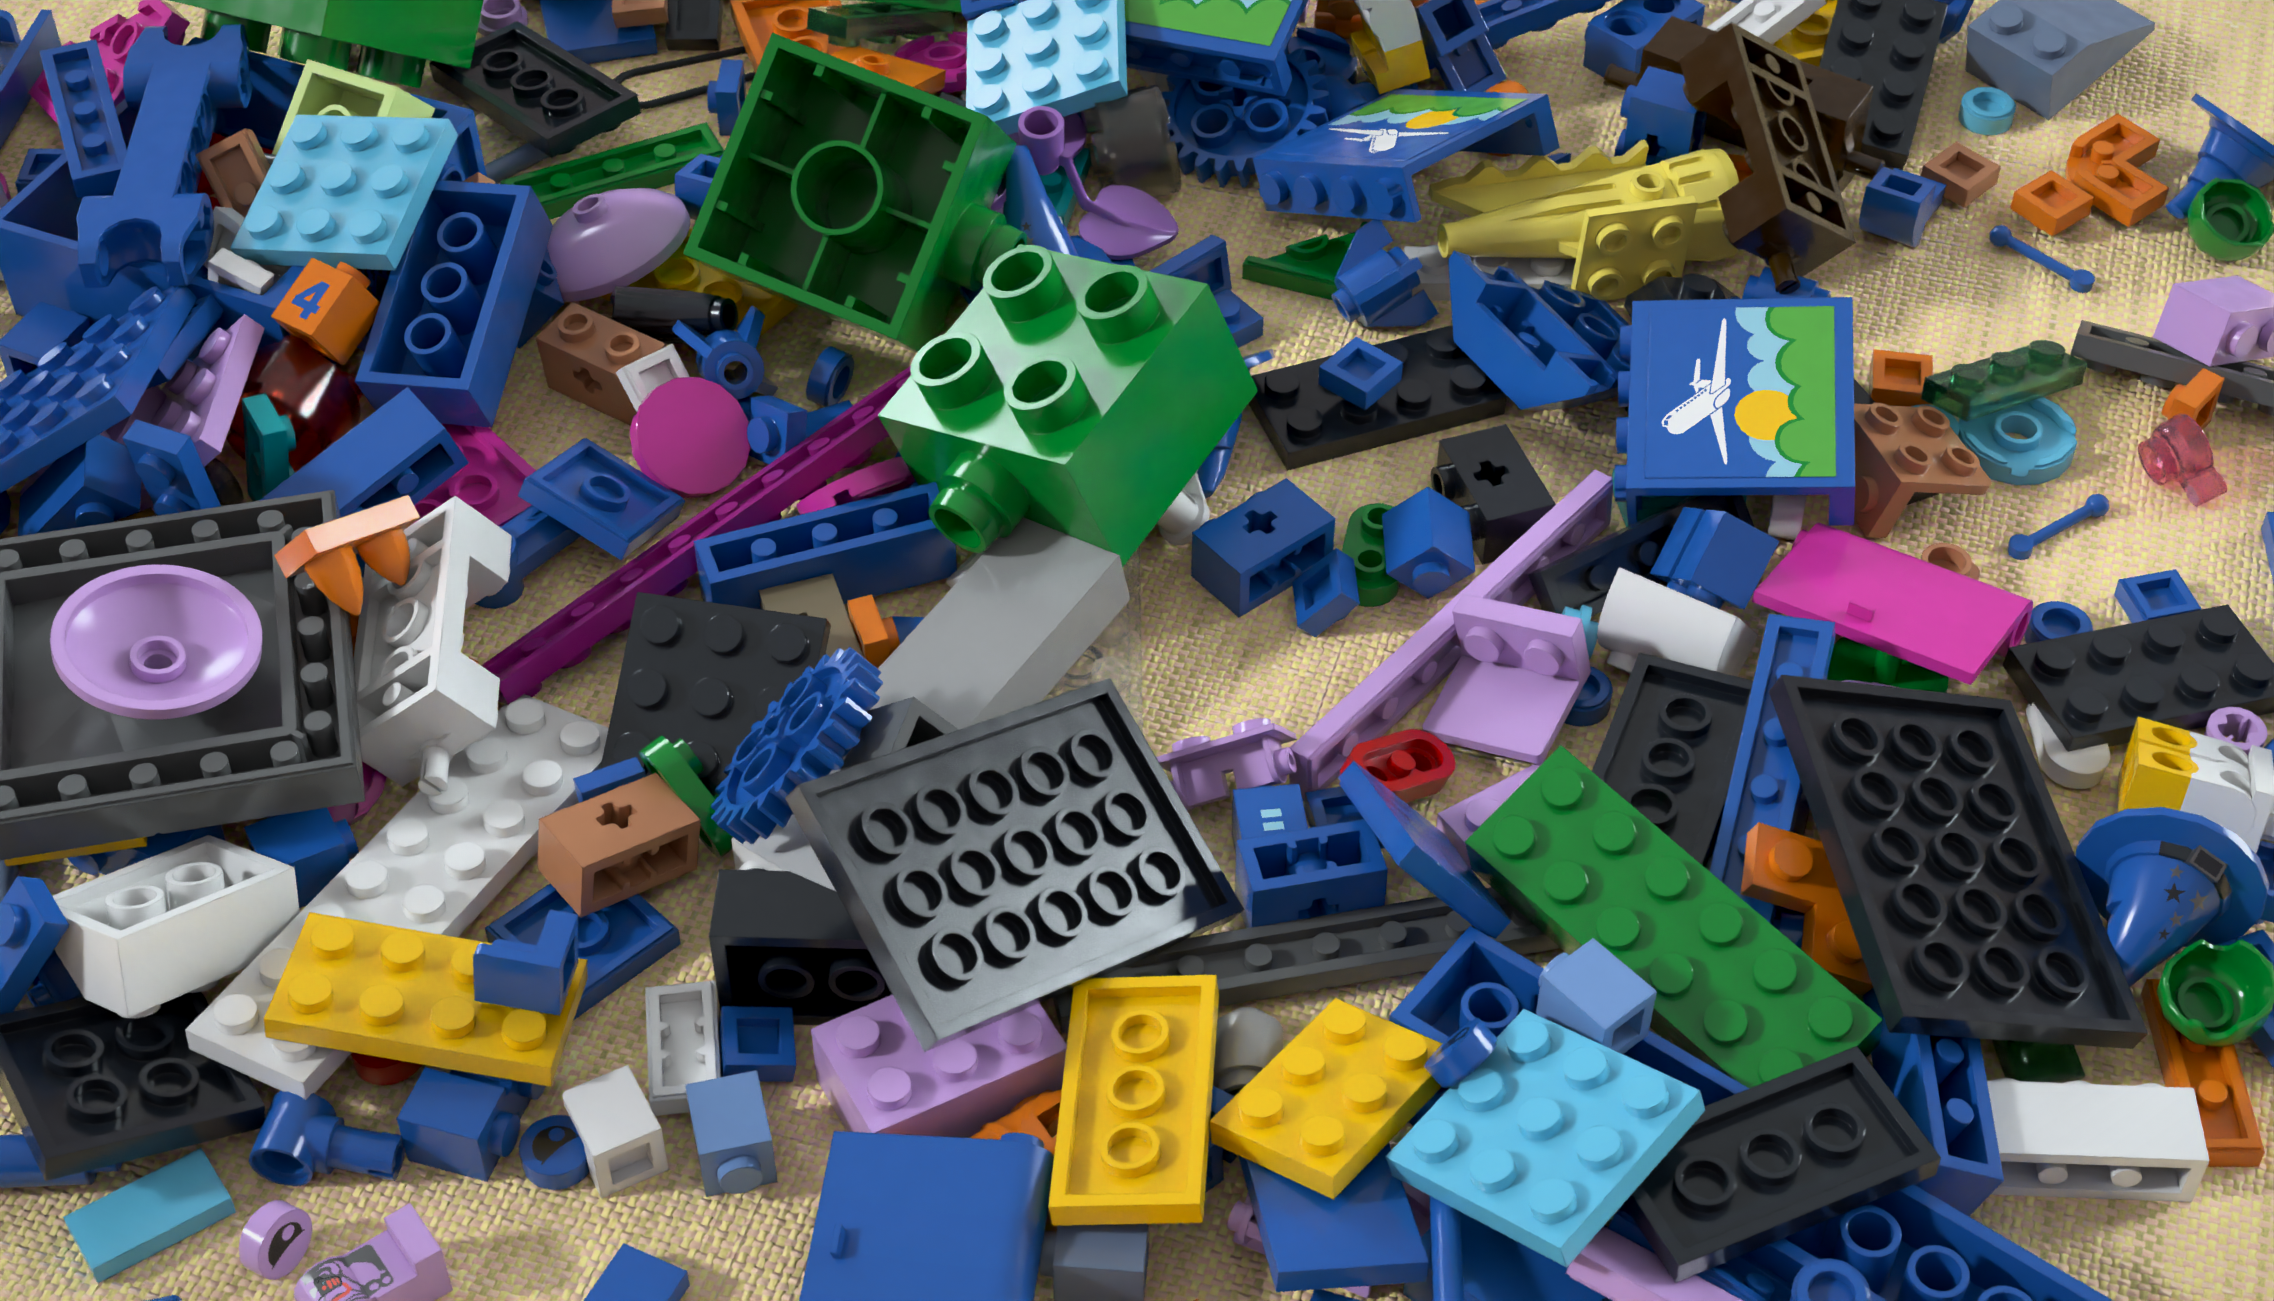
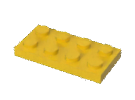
M309 912L264 1016L265 1036L272 1039L551 1087L588 979V960L579 958L560 1016L475 1001L473 955L478 944L492 945V943Z
M1216 975L1090 978L1073 987L1048 1206L1053 1226L1203 1223L1219 1003Z

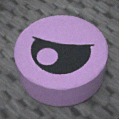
M273 1200L260 1207L250 1217L240 1237L239 1257L242 1265L269 1280L280 1279L289 1274L302 1260L311 1240L312 1222L308 1213L283 1200Z

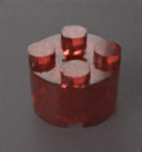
M292 335L285 336L279 343L266 345L255 354L229 428L231 433L226 440L232 449L246 461L242 398L266 393L278 415H287L293 426L296 449L288 452L289 463L294 473H296L331 444L356 427L361 415L360 399L363 396V392L356 384L355 376L340 371L326 358L314 352L303 339Z

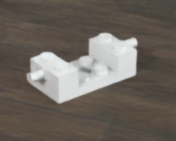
M454 496L404 530L410 548L411 561L405 585L400 586L386 580L365 563L363 604L358 619L354 651L362 761L402 787L420 776L418 787L423 793L428 795L442 794L441 789L443 791L447 790L448 767L453 755L470 744L485 739L496 729L498 720L497 708L500 678L461 653V648L464 642L463 625L465 610L484 597L495 595L508 582L512 536L457 496Z

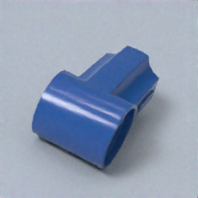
M533 505L502 527L499 526L512 536L508 582L495 595L486 596L475 604L483 608L497 609L516 602L524 590L523 578L578 539L580 534Z

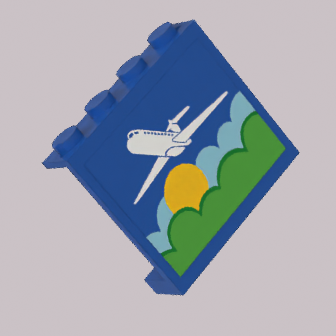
M1125 0L1127 68L1285 96L1293 80L1285 49L1308 0Z
M1395 89L1253 158V163L1260 186L1258 190L1263 198L1266 211L1416 223L1422 220L1411 175L1458 151L1545 156L1560 147L1548 94Z
M1853 297L1632 301V325L1620 326V361H1630V371H1619L1618 405L1619 407H1629L1628 417H1617L1616 422L1617 454H1627V465H1615L1614 473L1615 502L1627 503L1628 526L1637 522L1638 510H1642V496L1828 495L1829 526H1854Z

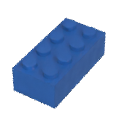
M437 180L396 270L390 271L355 379L356 384L375 411L408 387L441 424L493 427L553 229L551 221L531 186Z

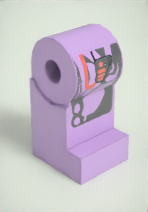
M409 1203L384 1218L387 1228L384 1232L342 1256L329 1257L309 1268L298 1280L294 1289V1298L296 1301H435L453 1291L442 1249L412 1204Z

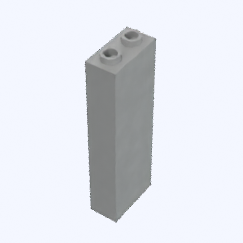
M1023 517L1008 537H998L878 668L881 671L878 678L883 681V684L876 692L880 699L870 710L915 697L960 730L1041 702L1129 602L1130 596L1120 555ZM841 768L832 770L829 774L840 771Z

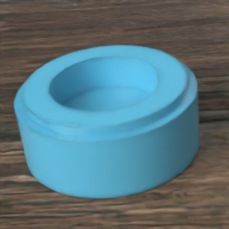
M1979 87L1963 95L1958 118L1966 129L1974 133L1999 135L2008 131L2012 126L2016 104L2012 97L2002 90L1992 87Z

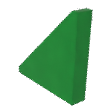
M1363 221V222L1361 223L1360 227H1362L1363 225H1365V224L1368 223V222H1367V221ZM1356 232L1328 240V235L1325 234L1286 246V253L1267 259L1248 256L1243 262L1242 279L1333 300L1331 295L1338 291L1334 278Z

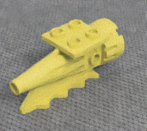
M1640 140L1622 156L1609 157L1597 146H1591L1568 163L1556 164L1547 155H1533L1518 169L1503 171L1491 160H1482L1464 176L1452 177L1430 184L1428 194L1432 201L1471 216L1458 221L1439 224L1437 241L1443 258H1449L1453 251H1457L1470 257L1576 259L1571 289L1590 294L1595 299L1606 301L1626 298L1627 295L1659 276L1682 277L1685 261H1719L1720 259L1734 256L1738 249L1728 241L1724 234L1722 223L1725 219L1718 197L1738 184L1739 178L1728 154L1718 148L1701 149L1646 166L1649 146L1645 140Z

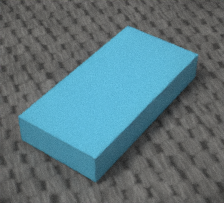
M199 1148L63 1218L97 1283H100L236 1213L232 1198L203 1149Z

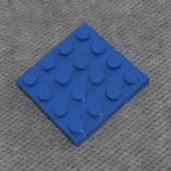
M187 285L171 286L163 292L158 287L148 289L131 303L128 308L130 312L117 320L111 314L101 318L83 334L84 340L70 347L66 342H63L51 349L40 359L37 369L27 375L22 370H17L0 382V493L132 415L197 300V297Z

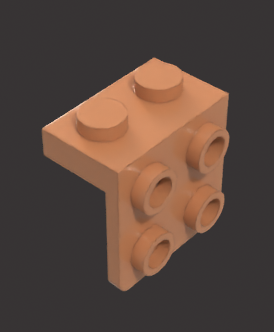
M1854 403V520L1866 537L1886 538L1915 492L1984 495L1990 487L1991 479L1980 466L1979 458L1966 448L1950 427V421L1947 416L1938 409L1926 405L1907 407L1890 406L1883 403Z

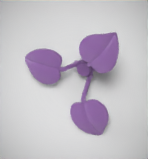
M1036 106L1027 109L1020 115L1018 132L1008 136L1017 143L1016 146H1028L1039 175L1051 174L1057 170L1059 165L1064 167L1080 207L1088 212L1079 222L1080 239L1103 249L1107 256L1113 260L1140 257L1175 239L1178 235V225L1172 214L1159 201L1142 190L1125 185H1110L1098 193L1095 202L1089 199L1073 163V158L1084 148L1087 138L1085 124L1076 113L1063 117L1054 108ZM1006 189L999 197L996 194L991 206L992 210L1003 213Z

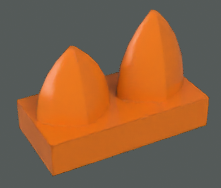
M409 495L305 529L278 551L274 557L285 578L307 572L316 587L331 602L357 617L361 614L364 588L361 569L355 554L359 553L364 562L381 577L400 586L405 585L411 561L410 548L404 530L416 522L420 516Z

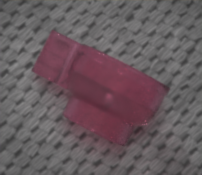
M2179 413L2164 421L2152 431L2151 438L2139 444V459L2149 478L2160 486L2171 481L2179 482L2186 492L2189 501L2194 506L2198 507L2227 492L2224 478L2213 466V453L2207 437L2195 420L2187 414Z

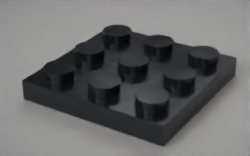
M637 592L600 769L637 757L646 776H649L651 774L644 765L639 751L661 735L671 744L681 738L692 749L704 768L697 775L711 795L715 796L717 794L715 792L716 787L728 776L723 772L725 767L732 762L736 748L751 732V726L765 718L768 714V705L772 701L779 702L790 682L794 683L802 676L808 666L815 669L822 656L826 654L831 624L826 618Z
M202 992L183 994L162 1003L157 1012L140 1018L121 1017L109 1009L86 1000L84 997L0 1015V1087L45 1181L261 1128L265 1119V1105L249 1076L189 1049L185 1029L209 1006Z

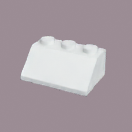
M211 835L204 836L53 895L55 902L70 925L54 950L86 1000L109 1009L124 1018H140L151 1015L160 1009L162 1003L188 992L194 993L209 990L218 985L219 979L246 968L300 913L295 868Z

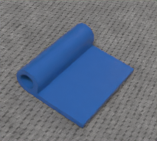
M834 1131L799 1301H1034L1049 1212L1048 1206L1054 1155L1044 1149L1045 1144L1041 1139L1025 1133H1007L1002 1135L1000 1140Z

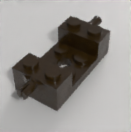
M1671 16L1644 47L1640 73L1611 63L1604 75L1603 85L1626 92L1630 84L1638 85L1648 66L1683 75L1679 59L1700 45L1707 35L1717 31ZM1800 61L1840 192L1844 191L1855 175L1872 180L1885 164L1883 159L1880 160L1860 153L1874 86ZM1707 112L1705 135L1747 150L1742 130L1731 128L1725 121Z
M1731 22L1721 30L1707 35L1700 45L1679 59L1685 79L1683 91L1689 103L1698 111H1706L1725 121L1731 128L1742 130L1747 147L1745 159L1753 174L1718 197L1725 219L1722 223L1723 231L1728 241L1735 248L1745 250L1764 259L1765 263L1770 266L1776 292L1789 294L1800 287V281L1797 276H1805L1855 244L1856 241L1800 59Z

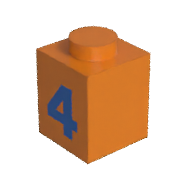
M311 258L271 317L304 347L345 365L373 325L380 302L367 290L371 283L370 280L347 263L339 262L337 267L334 268Z

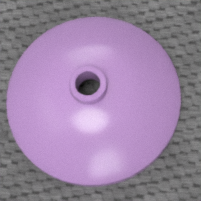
M616 189L586 196L566 211L554 223L547 245L550 260L558 274L557 281L563 301H582L613 292L615 286H628L664 263L682 244L689 231L690 216L682 200L673 194L657 189Z
M140 565L104 574L89 581L70 595L58 610L52 624L50 636L51 655L54 667L61 680L74 694L87 703L104 711L130 718L146 720L175 719L213 708L231 698L247 684L255 673L261 659L262 627L258 614L250 601L237 588L217 576L183 566Z

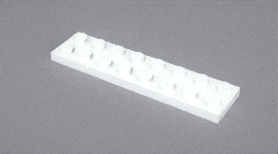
M525 694L509 705L504 704L498 710L496 729L485 739L474 742L456 753L449 762L447 790L443 791L441 789L442 794L428 795L420 790L185 1029L189 1049L280 1091L291 1092L306 1100L323 1085L352 1053L272 1039L265 1036L264 1016L309 912L459 937L538 851L539 818L579 803L573 778L600 769L609 728Z

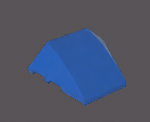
M1453 251L1448 264L1454 342L1521 410L1566 409L1618 396L1619 371H1630V361H1620V326L1630 324L1605 300L1595 299L1590 294L1547 280L1544 281L1539 290L1528 286L1510 268L1499 265L1493 275L1479 270L1471 262L1472 259L1469 255Z

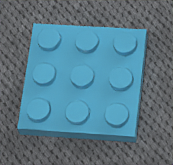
M1027 0L998 11L986 12L975 19L967 21L966 108L988 116L1007 135L1018 132L1020 115L1032 107H1051L1065 117L1128 96L1125 0Z
M296 115L230 249L234 254L260 265L306 266L310 259L314 258L334 268L337 267L339 262H344L355 269L395 271L457 139L458 133L449 119Z
M1523 1009L1497 1037V1045L1487 1059L1465 1079L1450 1087L1385 1157L1393 1177L1549 1259L1568 1267L1704 1113L1705 1107L1700 1090Z

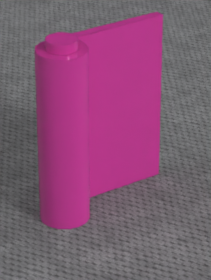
M1820 522L1816 523L1809 531L1803 529L1799 532L1791 551L1755 589L1752 598L1753 603L1791 617L1835 622V634L1969 685L1974 682L1994 654L2005 658L2009 647L2020 645L2033 610V601Z

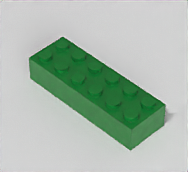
M1562 745L1465 841L1471 869L1563 951L1570 955L1594 938L1657 991L1650 1028L1659 1036L1749 1089L1855 1046H1858L1867 1058L1880 1044L1883 1019Z

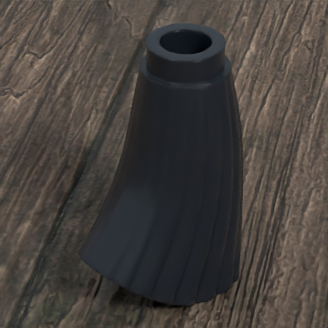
M615 286L610 296V304L613 305L612 320L665 344L686 343L672 330L678 319L703 335L704 338L716 331L726 329L734 331L738 323V310L735 302L730 298H723L719 295L685 290Z

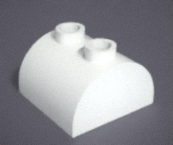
M1620 567L1604 602L1597 633L1598 644L1611 651L1606 663L1629 674L1632 672L1638 654L1643 653L1733 676H1738L1758 636L1755 631L1737 616Z

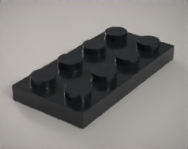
M1837 0L1819 67L1874 86L1860 153L1880 160L1883 159L1886 166L1903 170L1909 156L1948 7L1946 3L1935 0Z
M518 21L476 40L470 69L435 61L429 62L434 82L551 158L573 151L577 145L601 133L613 131L620 127L623 122L641 114L639 99L636 93Z
M1453 325L1373 345L1403 362L1402 380L1366 410L1318 384L1319 366L1331 356L1252 375L1258 392L1248 404L1288 471L1504 415L1507 397L1454 342Z
M2229 605L2009 647L2003 662V667L2030 706H2032V703L2035 704L2067 752L2108 743V747L2129 743L2138 717L2189 731L2206 727L2211 714L2220 708L2240 707L2253 712L2257 716L2274 713V663Z
M1639 653L1592 772L1705 867L1721 824L1753 680Z
M1855 1046L1704 1106V1113L1623 1205L1676 1283L1935 1176L1941 1157L1858 1046Z

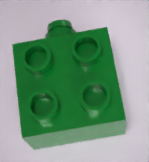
M484 0L169 1L205 9L200 38L207 41L215 37L222 25L244 24L250 50L267 53L271 26L275 25L282 27L277 55L280 56L279 58L306 64L307 59L347 71L352 43L361 45L356 74L421 88L426 60L470 69Z
M772 33L683 254L727 277L917 353L925 344L939 336L959 286L977 291L983 286V277L986 270L999 256L1017 248L1019 244L1027 245V234L1010 224H1006L1005 215L991 209L1017 143L986 115Z
M1019 244L1017 248L999 256L988 267L983 277L984 288L945 334L929 341L917 352L911 363V376L878 414V417L918 485L932 482L937 483L939 493L929 508V516L936 528L957 546L970 552L981 553L996 538L1008 537L1024 517L1120 555L1122 567H1124L1255 396L1258 389L1207 283L1145 271L1132 265H1117L1055 252L1037 245Z

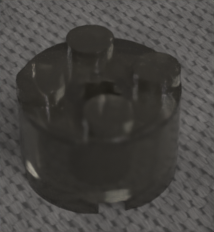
M1158 85L1127 90L1128 96L1112 101L1094 103L1095 107L1081 111L1086 133L1094 132V134H1091L1092 143L1086 144V148H1088L1090 153L1093 176L1104 175L1098 177L1099 191L1110 185H1125L1142 190L1153 198H1158L1181 190V173L1175 141L1170 139L1166 124L1170 123V119Z

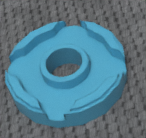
M1994 390L1974 397L1962 408L1958 422V437L1966 448L1979 458L1980 466L1990 479L2013 485H2038L2059 478L2071 466L2077 445L2075 438L2077 429L2073 419L2058 404L2039 394L2023 392V396L2020 398L2007 396L2008 390ZM2005 433L2021 434L2027 439H2015Z

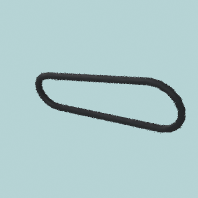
M742 46L634 68L619 74L613 80L621 84L626 79L634 76L731 57L747 52L745 47ZM756 73L745 74V82L752 81ZM708 85L650 101L639 102L640 109L655 108L708 92Z

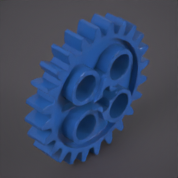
M1287 45L1285 55L1293 80L1285 96L1168 76L1166 81L1169 91L1158 93L1157 97L1161 108L1154 110L1158 125L1156 129L1162 147L1166 149L1169 161H1178L1181 173L1184 175L1196 170L1199 183L1203 184L1213 174H1216L1220 188H1224L1231 177H1238L1241 187H1247L1250 175L1256 174L1253 158L1328 122L1327 113L1332 112L1326 77L1325 74H1320L1318 62L1315 59L1307 61L1303 48H1298L1289 53Z
M848 647L846 651L838 648L831 657L827 654L823 655L815 669L808 666L802 676L794 683L790 682L779 702L772 701L768 705V714L765 718L751 726V732L736 748L732 762L725 767L723 772L728 776L716 787L715 792L719 796L711 804V808L715 810L711 818L717 825L742 844L745 841L754 844L759 836L767 839L777 824L784 828L791 815H793L785 798L797 785L829 775L832 770L840 769L844 765L843 758L860 741L859 736L862 728L872 719V716L867 712L880 699L876 692L883 684V681L878 678L881 671L851 647Z

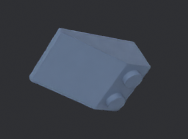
M1998 0L1968 25L1966 72L1991 87L2004 91L2013 100L2043 118L2050 120L2154 31L2155 23L2116 0Z

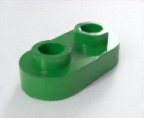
M1383 503L1364 505L1355 510L1349 518L1342 552L1354 559L1359 606L1377 607L1387 604L1395 598L1399 591L1400 582L1387 575L1382 522V514L1394 506Z
M661 735L640 750L639 755L650 774L657 773L700 819L699 838L705 846L719 859L733 849L731 841L733 837L719 827L711 818L715 812L711 808V804L719 794L712 796L697 775L704 768L692 749L681 738L671 744Z

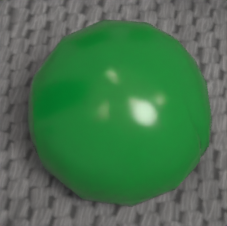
M2214 178L2200 189L2191 201L2188 209V233L2199 250L2216 260L2230 262L2243 260L2259 252L2273 235L2274 223L2272 222L2271 206L2259 188L2241 179Z
M2200 939L2183 949L2180 954H2176L2165 964L2156 991L2163 1016L2170 1026L2197 1044L2213 1047L2238 1044L2258 1031L2264 1025L2274 1004L2273 965L2259 950L2245 940H2238L2233 944L2222 946L2213 945L2204 939Z

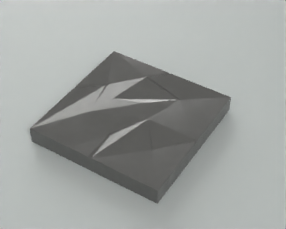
M335 490L0 539V860L154 836L157 833L167 834L365 801L350 613L331 602L316 587L307 572L285 578L274 557L278 551L305 529L341 518ZM152 564L183 566L217 576L237 588L250 601L258 614L262 627V654L258 667L247 684L231 698L213 708L193 715L175 719L146 720L120 716L99 709L78 697L65 685L54 667L51 655L50 636L54 618L62 604L80 587L112 571Z

